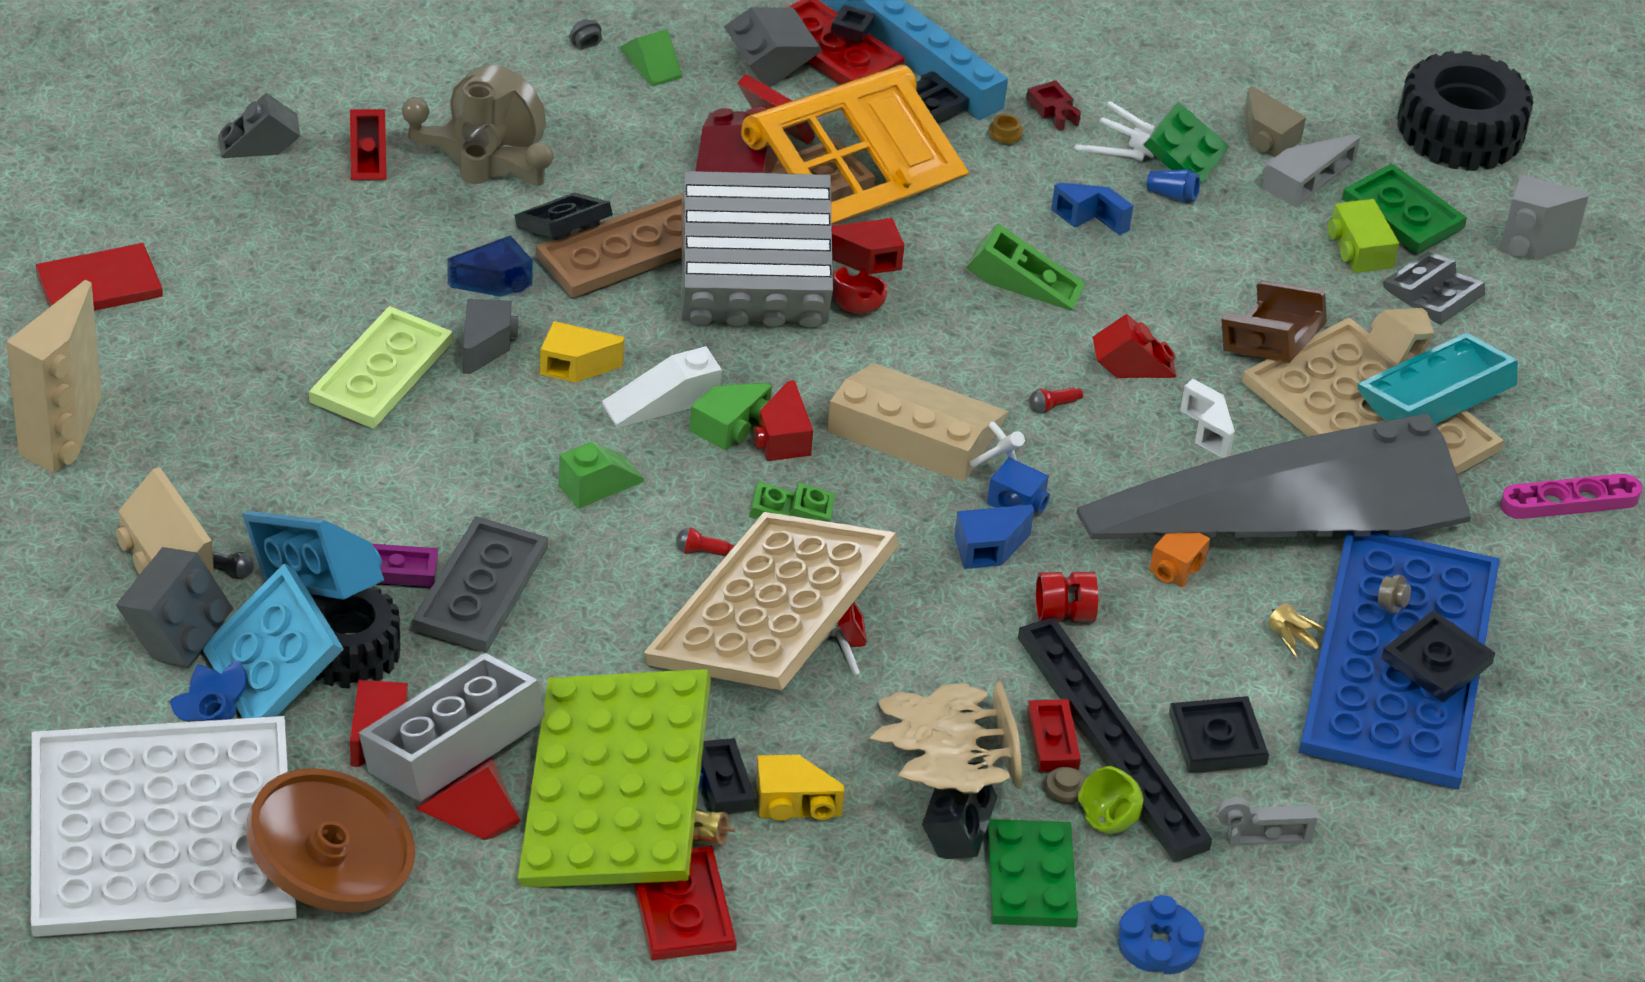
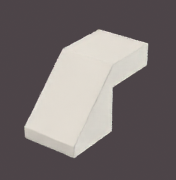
M1194 379L1190 380L1184 386L1180 411L1199 421L1195 443L1222 458L1230 456L1235 430L1224 395Z

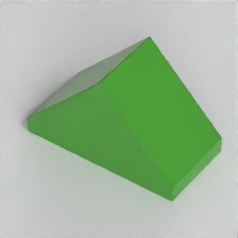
M668 29L637 37L621 45L623 53L652 87L682 78V72Z

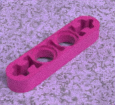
M1628 474L1513 484L1504 489L1500 507L1504 514L1515 519L1626 509L1638 504L1643 487L1637 478ZM1580 493H1592L1596 495L1597 499L1585 498ZM1545 496H1556L1562 502L1554 503L1548 501Z

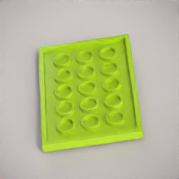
M708 669L548 678L544 700L545 716L541 720L518 874L521 886L558 887L688 881L711 683Z

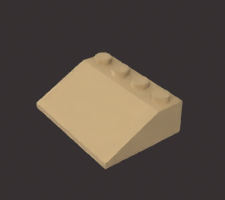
M87 280L80 283L6 341L19 455L53 473L57 472L65 464H72L78 457L102 395L92 284Z
M872 363L846 378L831 399L827 432L965 482L974 468L970 466V461L983 454L995 436L989 427V423L995 422L1001 427L1009 415V411Z

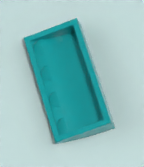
M1464 333L1359 382L1358 391L1385 421L1428 413L1433 422L1437 424L1516 386L1518 360L1480 339Z

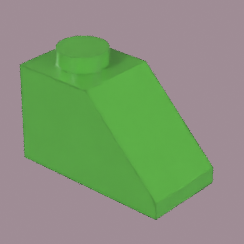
M593 441L559 454V487L578 508L644 482L642 475L625 456Z

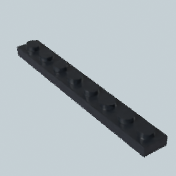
M1051 617L1019 627V641L1058 697L1069 700L1072 717L1105 764L1126 772L1139 785L1143 794L1141 815L1172 860L1176 862L1210 850L1211 836L1056 618Z

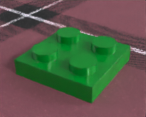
M1179 101L1143 144L1169 169H1191L1193 173L1200 174V185L1230 147Z

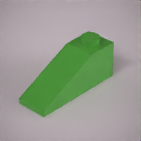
M997 224L978 243L966 266L968 270L991 285L1067 310L1074 308L1086 284L1000 224Z

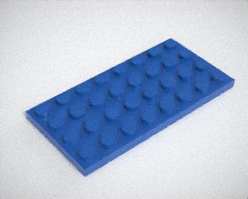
M1347 531L1299 753L1459 789L1463 776L1480 674L1445 702H1442L1382 660L1381 657L1385 646L1432 610L1485 645L1500 558L1400 536H1388L1387 533L1371 531L1370 536H1354L1353 531ZM1399 574L1405 576L1407 584L1410 585L1411 596L1408 605L1405 608L1402 607L1397 614L1389 613L1385 607L1379 606L1378 593L1380 585L1386 576L1393 577Z

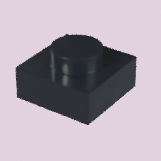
M843 5L832 21L831 34L862 43L874 26L875 14Z

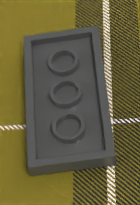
M475 516L413 617L412 631L487 653L547 551L548 537Z

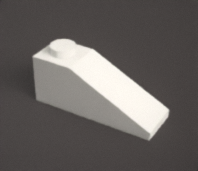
M707 346L670 356L604 399L602 405L616 428L690 409L713 386H721L722 369Z

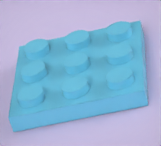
M283 564L213 634L202 648L214 670L220 674L236 660L245 668L247 674L246 688L235 702L242 718L278 716L344 650L295 569L286 564Z

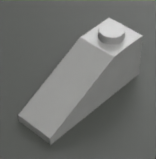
M1352 134L1287 148L1278 156L1272 157L1266 162L1263 168L1264 181L1262 189L1297 207L1356 161L1361 137Z

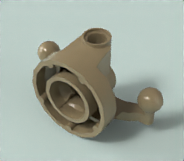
M490 64L473 68L453 88L450 100L452 120L445 126L421 125V123L427 120L430 113L429 107L423 99L412 97L404 102L401 110L404 120L409 123V139L424 145L442 147L444 152L460 166V177L463 181L470 184H481L490 178L508 175L511 172L522 181L537 186L544 184L545 168L551 165L554 158L551 147L546 143L538 142L542 138L546 126L544 106L535 89L521 75L506 67Z

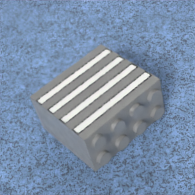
M685 171L682 196V320L690 321L695 325H707L711 321H726L732 326H743L748 322H763L769 327H778L784 323H800L801 326L808 328L817 327L821 323H827L833 293L830 175Z

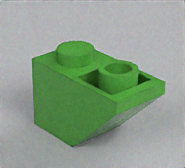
M768 383L713 386L691 406L690 432L725 451L735 442H743L748 436L750 429L759 422L760 410L771 399L772 385Z

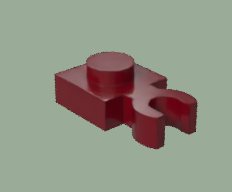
M1057 80L1027 88L1026 100L1042 118L1052 116L1054 118V126L1057 129L1064 130L1066 120L1072 121L1075 126L1080 124V110L1073 106L1074 99Z

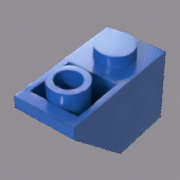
M1033 505L957 511L954 538L964 569L1002 566L1031 535L1034 514Z

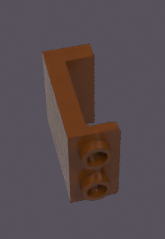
M1261 280L1256 285L1257 303L1245 315L1227 312L1221 319L1223 351L1290 363L1327 323L1325 292L1318 289Z

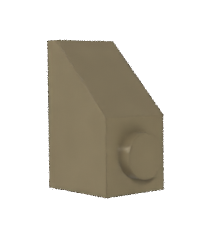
M1250 87L1247 92L1244 109L1249 142L1260 152H1265L1275 158L1287 148L1295 147L1302 141L1306 117L1257 88Z

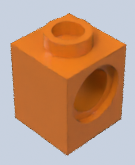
M1201 533L1165 534L1154 546L1149 571L1154 573L1160 581L1164 583L1172 582L1183 588L1189 581L1186 578L1191 572L1196 573L1206 562L1210 538Z

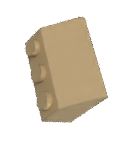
M160 467L152 469L118 511L120 528L116 529V537L123 551H131L133 562L139 575L162 547L197 552L214 578L212 540Z

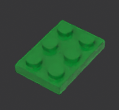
M1392 163L1343 190L1342 200L1345 202L1374 199L1397 240L1416 254L1465 228L1466 216Z
M990 819L987 827L992 924L1077 927L1078 912L1071 822Z

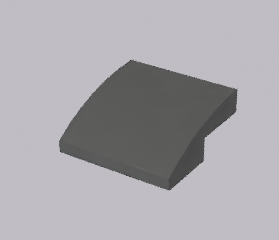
M1429 251L1383 281V287L1389 293L1412 308H1423L1427 311L1429 319L1438 324H1443L1485 295V282L1456 273V260Z

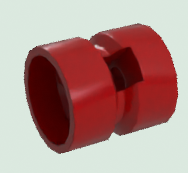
M1038 572L1035 597L1039 621L1055 617L1058 622H1062L1066 616L1072 622L1096 621L1098 613V583L1095 572H1071L1068 578H1065L1062 572ZM1068 593H1072V602H1068Z

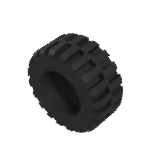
M1445 51L1440 56L1436 53L1428 56L1425 60L1422 59L1408 72L1399 106L1397 125L1405 142L1409 146L1414 145V150L1419 155L1429 156L1431 162L1440 164V162L1447 163L1449 168L1458 169L1459 166L1467 167V170H1478L1479 166L1490 169L1497 166L1498 162L1501 165L1512 159V156L1514 157L1521 150L1533 109V95L1525 79H1522L1520 73L1515 69H1509L1507 63L1501 60H1492L1491 56L1482 53L1479 56L1472 54L1471 51H1462V53Z

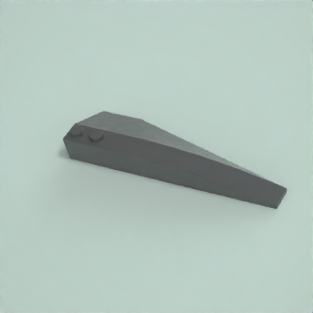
M1428 413L1295 439L1228 456L1117 492L1080 506L1076 512L1091 539H1141L1142 533H1154L1161 536V538L1168 533H1201L1209 538H1215L1216 532H1233L1234 538L1296 537L1298 531H1309L1316 534L1317 537H1332L1333 531H1353L1354 536H1370L1371 531L1387 530L1388 536H1403L1467 523L1471 519V514L1445 438Z

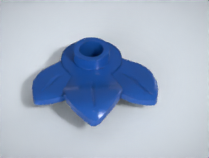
M238 660L231 663L222 674L209 667L197 665L190 681L189 693L177 695L170 700L172 711L179 719L188 722L233 719L236 713L235 702L242 695L247 684L245 668Z

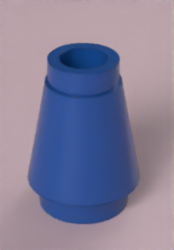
M1191 169L1149 172L1147 191L1186 203L1187 200L1196 201L1200 190V174L1193 173Z

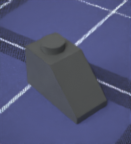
M467 299L463 342V374H471L510 351V338H518L519 320L518 316H511L512 301Z

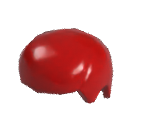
M842 266L833 272V300L843 311L848 313L864 314L879 309L886 301L887 284L879 277L868 275L865 269H861L857 275L852 276L849 275L848 269Z

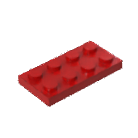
M800 0L787 7L794 8L822 49V52L807 62L841 85L898 65H904L905 57L869 33L862 43L831 34L832 21L838 13L819 0Z

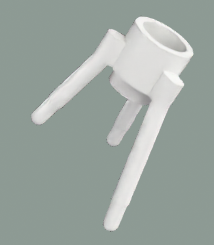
M1108 102L1107 107L1137 127L1133 130L1106 118H1101L1100 122L1131 136L1129 146L1134 148V150L1079 144L1074 146V149L1079 151L1129 157L1142 162L1145 156L1152 159L1155 157L1153 153L1143 146L1155 130V126L1142 121L1113 102Z

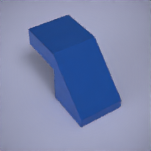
M1059 182L1054 186L1051 210L1074 228L1096 217L1120 236L1130 230L1134 205L1110 187Z

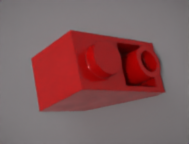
M893 218L832 226L833 261L858 271L865 269L868 275L902 270L905 244Z
M1127 313L1092 337L1097 362L1116 378L1176 377L1173 363L1175 354L1171 347L1164 341L1160 343L1152 336L1151 331L1143 322L1137 323Z

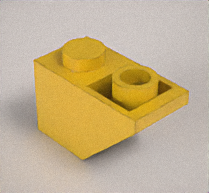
M554 321L540 349V375L576 383L620 368L624 363L625 337Z
M800 755L757 756L756 791L759 818H772L777 821H784L794 817H813L818 820L842 817L845 792L842 783Z

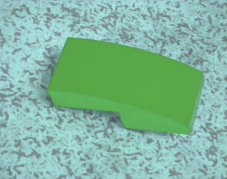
M758 481L753 491L749 518L758 519L763 512L830 522L835 493L798 482L795 491L792 492Z

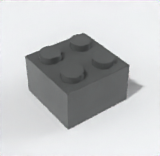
M162 547L116 604L152 659L188 667L233 610L232 605L197 552Z

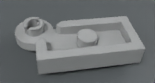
M1235 797L1224 800L1217 807L1218 820L1224 825H1229L1227 834L1230 846L1312 843L1317 822L1314 805L1255 808L1250 807L1246 800Z

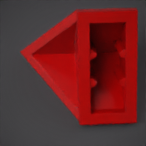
M492 758L469 770L463 776L458 777L415 808L482 838L483 841L492 839L522 822Z

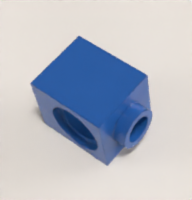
M1009 457L990 478L987 504L994 508L1032 504L1034 513L1041 514L1050 498V493L1047 492L1049 475Z

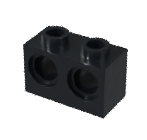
M971 762V763H968V764H970V765H976V764H979V763H981V762ZM992 784L983 786L978 793L966 794L956 788H934L922 826L938 857L944 859L978 857L997 800Z

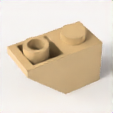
M1423 308L1383 310L1374 319L1372 331L1366 341L1396 364H1400L1423 353L1434 335V330L1428 313Z

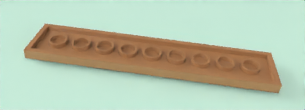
M837 138L831 139L837 150L846 148ZM822 143L798 151L804 162L829 154ZM853 154L842 158L863 191L874 187L875 176ZM778 159L772 173L788 174ZM834 161L809 169L811 174L830 175L831 202L855 194ZM683 193L603 221L599 226L578 230L571 233L567 238L551 240L537 245L536 258L571 298L682 258Z

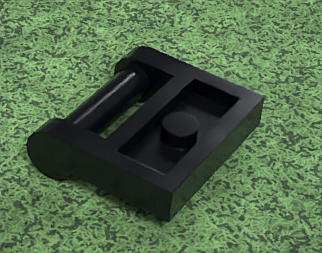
M930 71L922 75L921 79L916 82V92L937 124L968 109L969 98L937 73Z

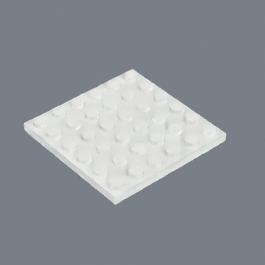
M275 716L32 732V937L296 919V899L277 887L263 873L251 854L246 836L247 817L258 793L270 780L288 772L285 717Z

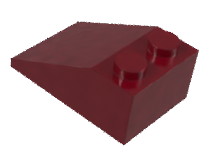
M754 107L747 111L733 112L732 109L721 108L710 112L702 128L695 172L772 173L778 157L771 146L768 145L763 149L754 150L744 142L741 135L744 118L767 109L764 107Z

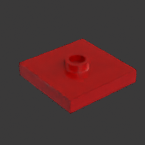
M744 74L737 83L751 108L764 107L770 109L792 101L748 74ZM808 121L783 129L807 145L815 138V133Z

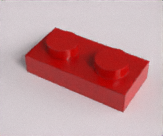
M1028 700L1027 715L1039 772L1053 771L1060 767H1070L1079 770L1081 757L1069 700Z

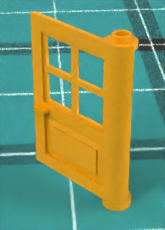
M898 65L749 115L742 122L741 135L744 142L754 150H760L770 145L788 174H811L809 169L832 161L835 162L855 194L831 202V225L944 185L969 174L962 160L916 92V78L909 67L905 65ZM841 110L861 142L837 150L817 120V117ZM808 121L829 154L804 162L783 129ZM867 149L887 182L863 191L842 158Z

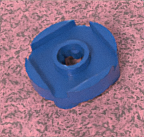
M1158 895L1152 901H1144L1132 906L1123 914L1118 928V944L1123 956L1135 967L1150 972L1151 969L1164 971V974H1176L1187 970L1198 960L1205 932L1197 918L1189 910L1177 905L1176 901L1170 896ZM1153 933H1166L1169 942H1165L1162 939L1154 941L1152 939Z

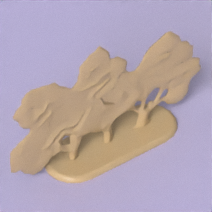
M1001 680L997 681L994 685L993 709L989 710L977 706L979 702L988 696V692L970 687L966 683L942 685L930 696L925 697L915 693L896 692L890 697H884L879 700L878 704L884 714L903 721L882 726L869 739L882 743H894L896 748L905 751L922 750L926 753L905 764L899 773V776L903 779L922 782L928 787L937 789L956 788L965 794L978 793L983 786L1001 784L1011 778L1015 788H1021L1022 759L1019 734ZM986 717H994L996 729H983L975 721ZM984 736H997L1001 749H982L976 745V739ZM973 750H979L980 752H983V753H977V754H975V753H972L971 751H973ZM987 756L983 757L984 762L976 765L968 764V761L973 758ZM1004 757L1009 772L1003 768L993 766V763L998 758ZM984 765H988L987 769H978Z

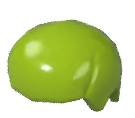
M1113 766L1096 769L1084 780L1078 793V801L1085 810V820L1101 833L1112 835L1127 830L1139 819L1143 805V794L1137 782L1130 775ZM1099 817H1104L1105 822L1101 823Z

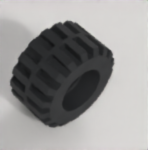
M375 586L345 599L311 594V597L344 648L315 678L317 681L324 677L326 685L333 687L335 682H341V688H350V683H355L359 680L372 678L374 681H380L383 679V671L390 674L394 670V662L398 663L400 658L401 645L399 609L397 604H393L392 597L388 594L381 595V589Z

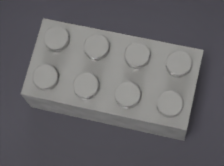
M487 653L480 655L359 732L368 773L422 802L541 724L545 711L537 679Z

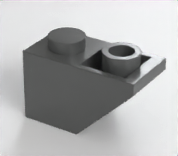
M265 93L257 101L251 102L246 107L244 113L235 121L223 127L218 135L221 157L279 155L300 137L298 115L274 97Z

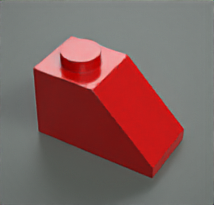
M350 109L351 180H387L385 109Z
M795 380L787 381L760 410L759 426L754 427L755 446L757 449H763L767 461L811 456L813 428Z
M358 681L350 735V767H360L366 763L359 732L408 702V683Z

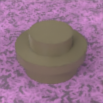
M1399 574L1393 577L1386 576L1380 585L1378 603L1380 607H1385L1389 613L1397 614L1402 607L1405 608L1409 603L1411 587L1407 584L1405 576Z
M1060 767L1049 773L1046 788L1056 801L1073 803L1078 800V793L1086 777L1074 768Z

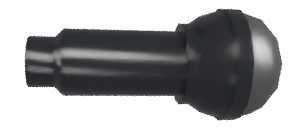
M213 552L214 568L225 570L226 573H229L236 579H244L252 573L254 563L251 556L245 552L229 555Z

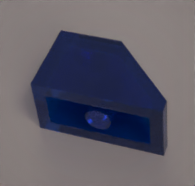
M511 235L447 258V284L451 288L502 297L513 292H522L527 287L532 286L533 260Z

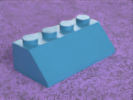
M255 511L242 513L264 582L283 564L295 569L308 592L313 595L345 599L384 581L380 569L382 566L381 557L373 547L372 542L339 526L320 519Z

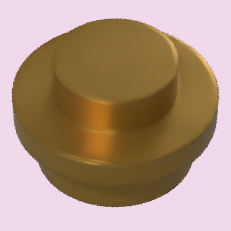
M1000 114L990 124L989 135L999 143L1012 144L1022 138L1023 127L1016 116Z

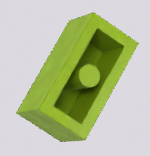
M1368 199L1336 203L1332 218L1328 221V233L1331 239H1336L1338 242L1342 260L1349 262L1354 273L1394 268L1399 242L1376 201Z

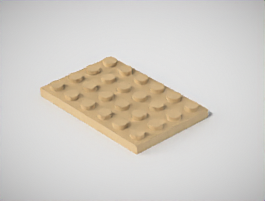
M1349 317L1317 333L1290 363L1267 359L1245 370L1242 383L1309 437L1385 422L1360 394L1358 383L1398 364L1366 340L1370 333ZM1466 410L1435 424L1445 438L1457 475L1495 455L1502 449L1504 440Z
M763 512L643 654L647 666L674 671L708 669L709 675L712 678L783 690L898 548L899 541L896 532Z

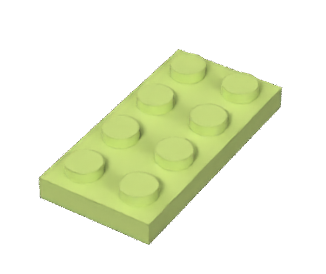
M389 306L309 391V403L374 429L453 343V331Z

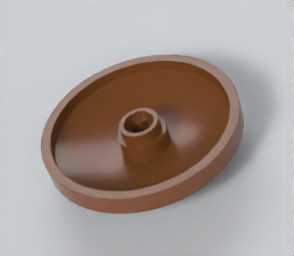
M305 768L289 771L275 777L260 790L247 817L246 836L252 856L263 873L288 895L305 904L326 911L356 913L369 911L386 904L400 892L410 875L415 861L413 835L398 808L376 788L356 777L338 771Z

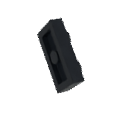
M735 738L704 741L700 772L704 774L703 784L712 811L727 813L753 810L756 798Z

